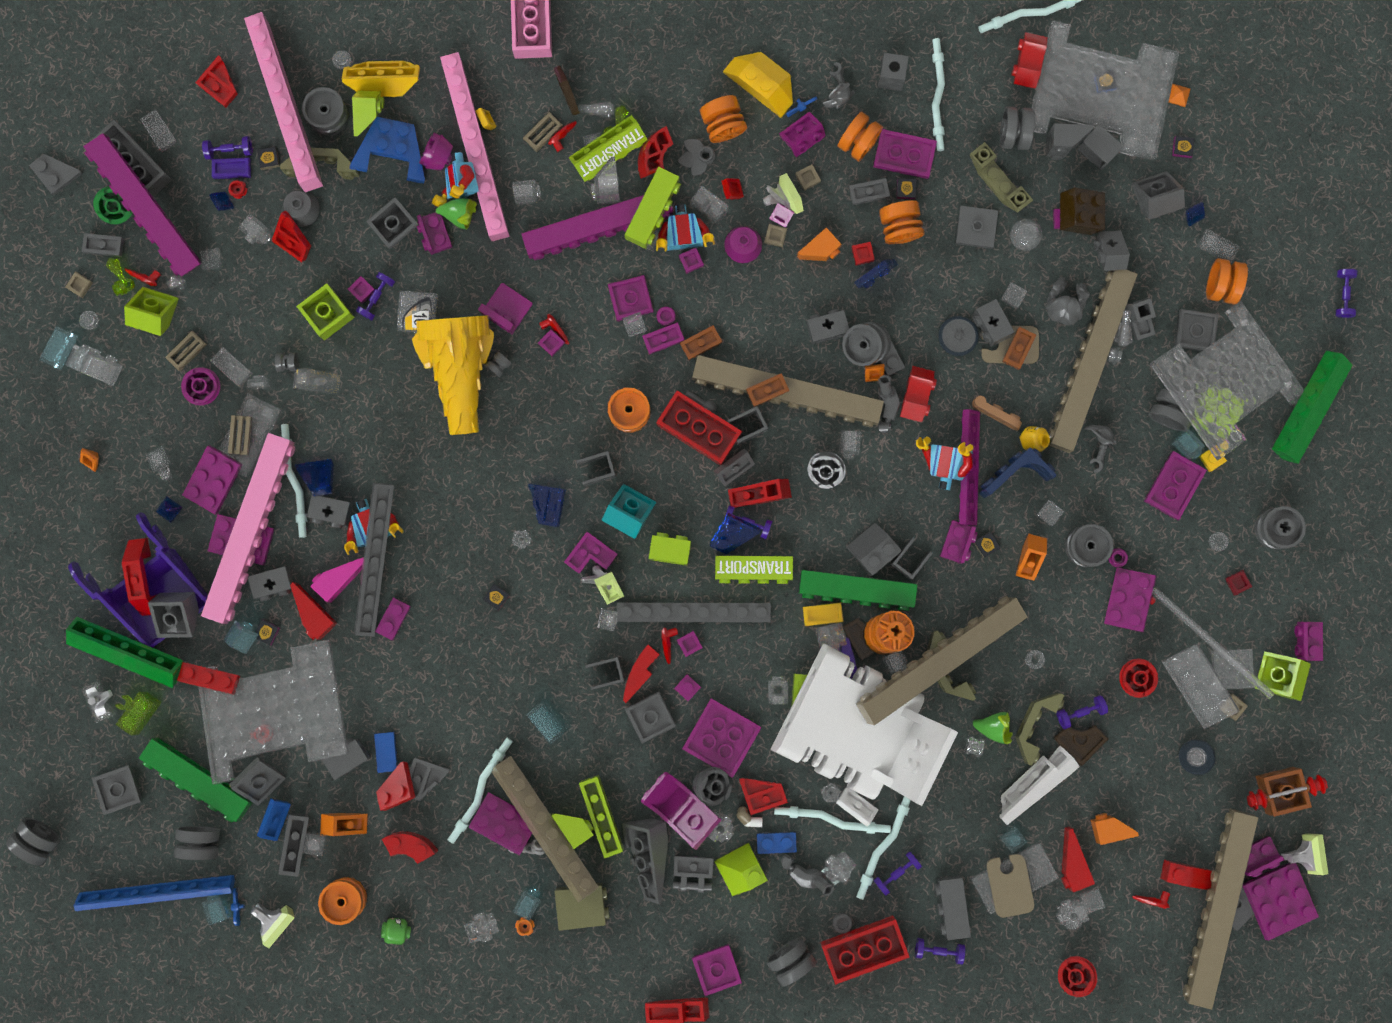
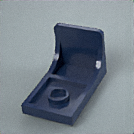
M1030 447L1023 452L1015 453L1008 460L1010 462L1009 465L1001 466L994 473L996 475L995 478L991 477L980 486L982 490L979 494L983 498L990 496L1019 468H1031L1045 481L1054 479L1057 476L1055 468L1050 463H1045L1041 459L1042 455L1038 450Z

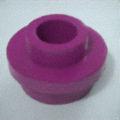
M1113 549L1108 561L1113 567H1123L1128 561V555L1123 549ZM1117 554L1121 557L1119 562L1115 560V555Z

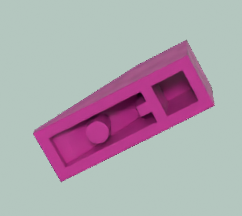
M364 557L325 571L322 574L319 573L312 580L313 584L310 587L326 602L332 603L360 573Z

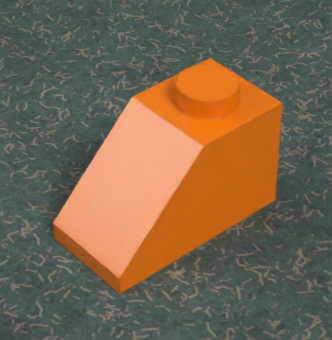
M825 228L798 252L797 257L800 260L827 261L829 258L834 259L840 253L839 249L842 244Z
M1028 534L1022 548L1016 576L1035 580L1047 554V538Z
M321 814L320 834L329 836L367 834V814Z
M1107 813L1098 814L1095 816L1096 819H1091L1096 843L1100 845L1139 836L1137 831L1110 815L1107 816Z

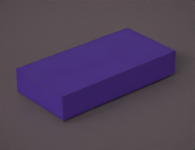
M212 159V178H251V159Z

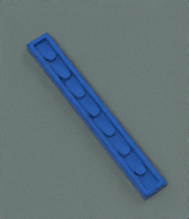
M234 875L81 892L75 901L74 909L75 911L230 894L235 884Z

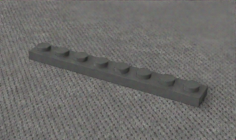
M373 482L354 629L355 636L375 637L394 490L393 484Z
M617 603V622H771V603Z

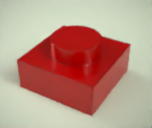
M726 178L721 181L726 199H740L744 197L739 179Z
M871 242L851 247L855 265L874 262Z

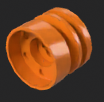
M734 95L714 99L700 109L703 122L708 125L706 130L712 143L730 140L741 135L747 129L743 115L738 114L741 109L737 97Z
M917 201L897 202L879 210L881 223L883 225H890L883 230V234L886 235L884 238L885 243L903 244L924 236V229L920 228L923 222L921 220H914L921 215Z
M889 611L872 617L868 621L864 630V638L872 651L888 655L902 651L912 643L914 626L906 614L900 611Z

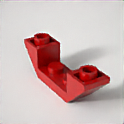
M148 538L128 540L121 562L128 601L141 616L151 615L148 602L157 596L149 594L143 559L151 557Z

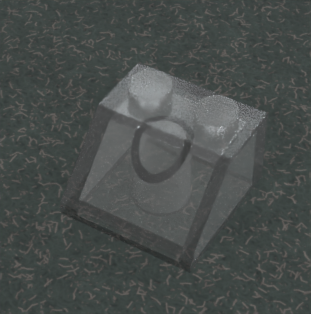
M611 157L594 177V184H591L593 201H597L598 206L620 203L615 157Z

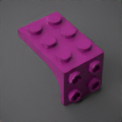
M668 772L661 774L655 784L644 793L641 799L645 806L649 807L666 821L695 850L698 849L722 820L707 805L701 802L683 782Z

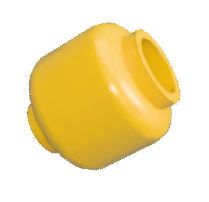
M1029 426L1020 435V441L1025 450L1031 447L1042 452L1048 447L1050 436L1046 429L1042 427Z

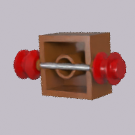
M1285 768L1257 775L1256 780L1259 789L1257 794L1249 791L1247 802L1254 810H1258V806L1261 805L1265 810V814L1275 817L1311 808L1312 805L1308 791L1313 796L1317 795V791L1325 794L1328 784L1326 779L1319 774L1316 775L1314 780L1309 776L1305 783L1301 768Z

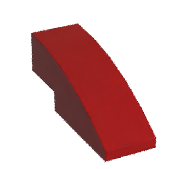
M649 644L641 652L629 674L623 697L625 703L652 675L647 668L660 654Z
M686 998L645 1003L646 1023L706 1021L709 1018L708 998Z

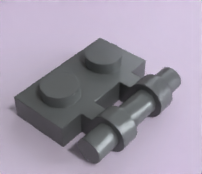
M675 855L673 876H681V881H673V889H680L683 892H686V890H698L699 893L712 891V883H704V879L712 878L714 858ZM687 877H698L699 880L698 882H687Z

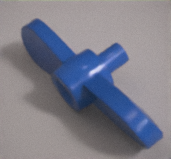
M815 96L805 103L797 99V107L787 112V117H790L799 110L802 112L807 108L806 105L818 98Z
M233 888L231 911H234V925L239 926V911L241 908H245V905L238 903L237 888Z

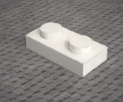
M848 787L843 790L836 804L865 826L871 824L878 812L877 808Z

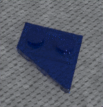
M895 259L883 260L854 283L858 288L865 287L867 289L875 283L874 280L886 276L898 264Z
M332 459L295 464L298 473L313 497L332 494L334 465Z
M528 484L533 498V506L537 512L538 523L540 525L559 527L566 490Z
M727 513L709 544L710 547L728 554L758 535L761 529L754 524Z

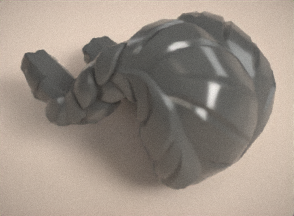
M1059 277L1048 295L1046 310L1052 321L1070 326L1082 319L1083 310L1090 293L1087 292L1086 285L1080 283L1076 285L1079 301L1067 295L1055 299L1060 292L1065 290L1067 285L1066 279Z

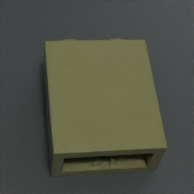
M596 883L599 888L579 903L568 887L555 889L559 931L606 925L607 919H610L609 907L605 908L604 900H607L608 896L607 888H603V883Z

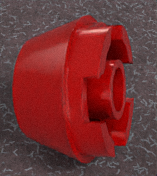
M1133 659L1122 667L1119 680L1121 687L1127 694L1142 698L1150 695L1157 687L1158 673L1149 661Z
M1073 956L1061 963L1058 969V981L1061 988L1067 994L1074 997H1084L1095 989L1097 972L1089 960L1080 956Z

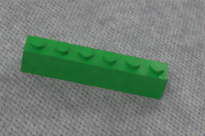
M1326 351L1272 448L1281 459L1299 464L1353 366L1342 353Z
M801 570L798 594H803L802 598L814 599V596H822L821 600L833 601V598L841 599V603L852 604V600L860 601V605L864 606L878 603L880 608L890 609V606L894 605L898 606V610L909 611L910 608H915L917 584Z
M76 617L66 629V644L168 687L173 688L177 683L183 663L181 659L79 617Z
M158 737L150 740L138 758L143 761L142 764L149 769L154 768L160 772L159 776L166 780L174 781L177 788L189 791L194 799L198 801L203 800L208 804L207 807L209 809L224 814L223 817L230 822L240 821L252 804L251 801L232 790L227 782Z

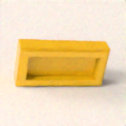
M841 603L803 607L805 626L843 622Z

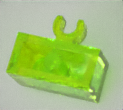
M138 692L133 701L130 696L122 695L126 704L123 706L120 703H116L115 705L119 710H125L115 725L131 736L140 734L162 703L148 692Z

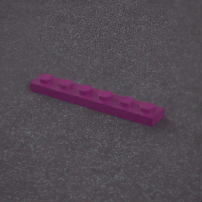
M971 409L963 410L961 442H965V446L972 444L974 447L972 450L973 468L961 481L959 519L962 525L977 526L980 411Z

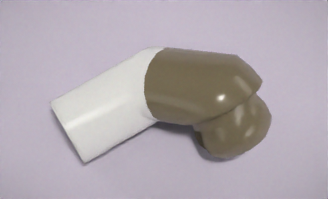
M744 806L738 808L737 818L744 826L762 827V817H751L748 809Z

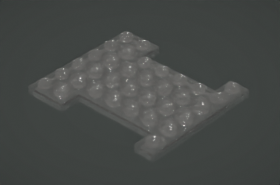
M1053 20L1050 24L1047 48L1032 108L1035 111L1034 132L1046 134L1050 117L1077 124L1093 125L1094 128L1101 125L1106 131L1121 134L1120 143L1124 147L1119 153L1154 161L1157 157L1179 52L1143 43L1140 47L1138 60L1070 44L1067 43L1071 25Z
M1242 301L1225 311V314L1235 328L1190 359L1181 345L1178 344L1150 363L1152 369L1216 460L1223 458L1247 440L1236 425L1238 421L1279 391L1290 406L1297 403L1304 392L1298 380Z
M330 640L290 648L293 667L239 679L235 695L198 686L212 784L216 785L234 780L231 761L306 744L308 762L310 763L349 754ZM214 665V666H210V667H206V668L218 670L217 666H215V665Z

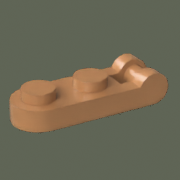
M978 396L972 401L974 409L1013 430L1018 431L1022 422L1019 416L1010 413V415L1005 413L1004 409L999 405H990L986 402L984 396Z

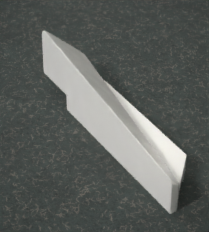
M1061 746L1056 749L1049 760L1043 755L1001 795L1002 814H1000V818L1006 825L1011 823L1078 769V763Z

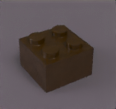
M1076 187L1061 192L1060 230L1087 235L1104 231L1105 193Z

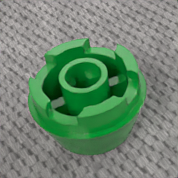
M109 186L99 190L94 197V210L98 217L106 223L121 224L127 221L133 213L131 210L127 211L121 203L123 201L122 197L119 194L116 195Z

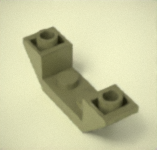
M985 142L970 153L977 173L1004 205L1018 213L1033 201L1022 186L1016 188L995 163L994 160L997 156Z
M311 148L315 163L317 161H324L327 164H336L337 161V172L342 178L352 180L354 177H360V173L357 170L350 169L351 162L339 149ZM289 157L280 165V169L286 176L296 177Z
M935 630L931 633L927 650L935 649L938 646V642L946 639L942 632L939 633L938 630ZM948 674L937 681L944 693L972 701L976 699L974 696L976 691L971 683L968 684L966 681H963L952 687L951 684L953 682Z
M1055 693L1030 703L1015 736L1024 763L1032 766L1033 763L1038 761L1040 756V748L1026 742V740L1031 738L1034 732L1032 727L1035 721H1038L1042 715L1041 708L1043 707L1057 713V710H1061L1064 705L1063 694Z

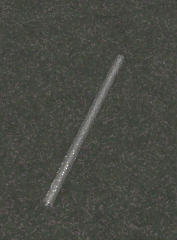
M1156 586L1154 587L1153 595L1259 691L1268 699L1275 695Z

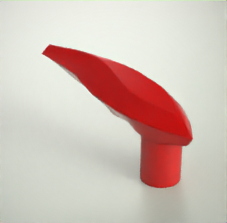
M574 121L563 127L550 138L548 144H553L557 152L563 150L564 148L559 140L563 139L577 122Z
M125 268L128 274L150 286H156L157 283L155 281L161 276L156 270L150 276H147L146 274Z
M548 314L547 319L539 322L542 329L551 326L553 331L569 345L565 333L552 315Z
M664 627L662 629L663 652L668 664H671L670 637L678 635L676 627L669 630Z
M1165 891L1162 892L1160 899L1137 895L1132 896L1133 899L1145 904L1164 909L1169 908L1167 902L1170 893Z

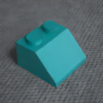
M623 484L608 505L602 521L635 539L656 502Z

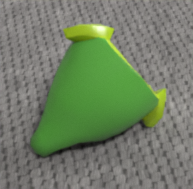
M468 198L453 199L439 206L436 209V213L444 216L456 227L467 230L471 222L472 213H476L475 206L477 202Z
M999 712L987 718L973 721V726L987 738L1002 744L1012 742L1011 737L1013 733L1009 732L1010 717L1008 712Z

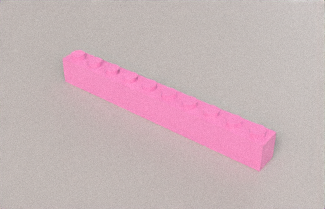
M262 12L246 17L244 20L298 183L304 192L322 187L323 184L269 22Z
M459 52L442 56L440 58L467 158L474 166L479 189L477 195L491 241L510 237Z
M270 433L267 434L203 608L202 617L222 624H228L234 618L235 604L241 599L242 592L240 591L242 585H245L248 580L249 574L247 572L249 566H252L255 561V550L261 544L262 537L260 536L268 525L269 519L267 517L275 506L274 498L276 493H279L281 490V479L288 471L289 465L287 463L289 457H292L294 454L295 442Z

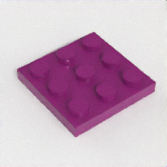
M711 698L682 749L712 767L721 768L728 776L733 778L758 735L761 726Z
M1289 862L1242 884L1265 940L1269 941L1319 917L1296 863Z

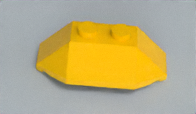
M762 52L734 57L723 71L725 75L780 118L783 117L793 104L791 75Z
M406 61L362 62L351 67H344L342 82L356 92L381 91V97L403 96L418 81L420 67Z

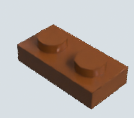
M714 325L680 342V345L688 360H691L721 344L722 340Z
M1018 327L1002 362L1018 370L1021 369L1036 334Z
M781 373L747 388L746 391L753 406L756 407L789 392V389Z

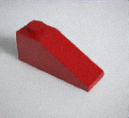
M775 479L728 490L730 505L735 508L792 498L789 479Z
M293 582L290 586L302 624L307 629L305 632L311 639L321 640L337 622L298 583Z
M1068 826L1065 827L1062 860V873L1064 877L1061 880L1066 889L1069 888L1074 893L1094 885L1095 882L1074 830Z
M1164 859L1160 879L1186 887L1208 890L1211 889L1212 882L1210 877L1213 870Z

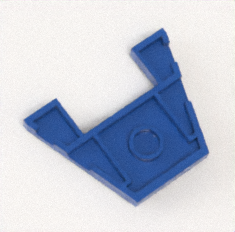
M376 117L354 156L350 169L367 172L370 154L408 161L407 181L424 184L425 177L422 164L419 163L421 157L414 124Z

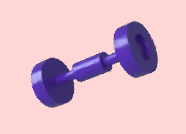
M249 136L242 137V145H234L233 143L213 147L210 140L202 142L203 155L206 160L213 159V151L231 152L235 151V149L243 148L245 156L253 154L252 141Z
M1341 269L1337 271V278H1344L1345 286H1343L1342 291L1344 308L1336 310V317L1351 318L1356 316V309L1348 308V301L1351 296L1349 279L1357 277L1358 271L1355 269Z
M378 272L376 278L382 281L378 289L374 290L367 308L363 309L358 306L356 309L357 313L373 321L375 315L370 313L369 310L381 296L382 288L385 284L391 287L395 284L394 280Z
M729 505L723 521L724 524L728 525L732 518L748 527L753 528L754 526L762 529L761 537L767 538L772 524L771 520L767 519L765 526L755 523L752 519L733 515L735 507Z
M1101 695L1094 697L1095 706H1086L1074 711L1071 715H1068L1064 709L1057 711V718L1063 729L1070 728L1071 718H1080L1090 714V711L1097 709L1100 715L1107 714L1108 707L1104 698Z
M910 851L905 854L910 862L896 869L885 882H882L879 877L873 880L885 896L890 893L886 885L902 876L908 867L912 864L917 870L922 867Z
M917 938L915 958L922 959L924 951L941 956H947V954L955 955L956 964L963 965L965 945L958 944L955 952L948 951L947 948L924 947V939Z

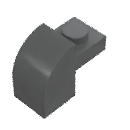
M1145 298L1128 304L1126 306V318L1131 324L1135 340L1155 335L1151 318L1156 317L1151 298Z

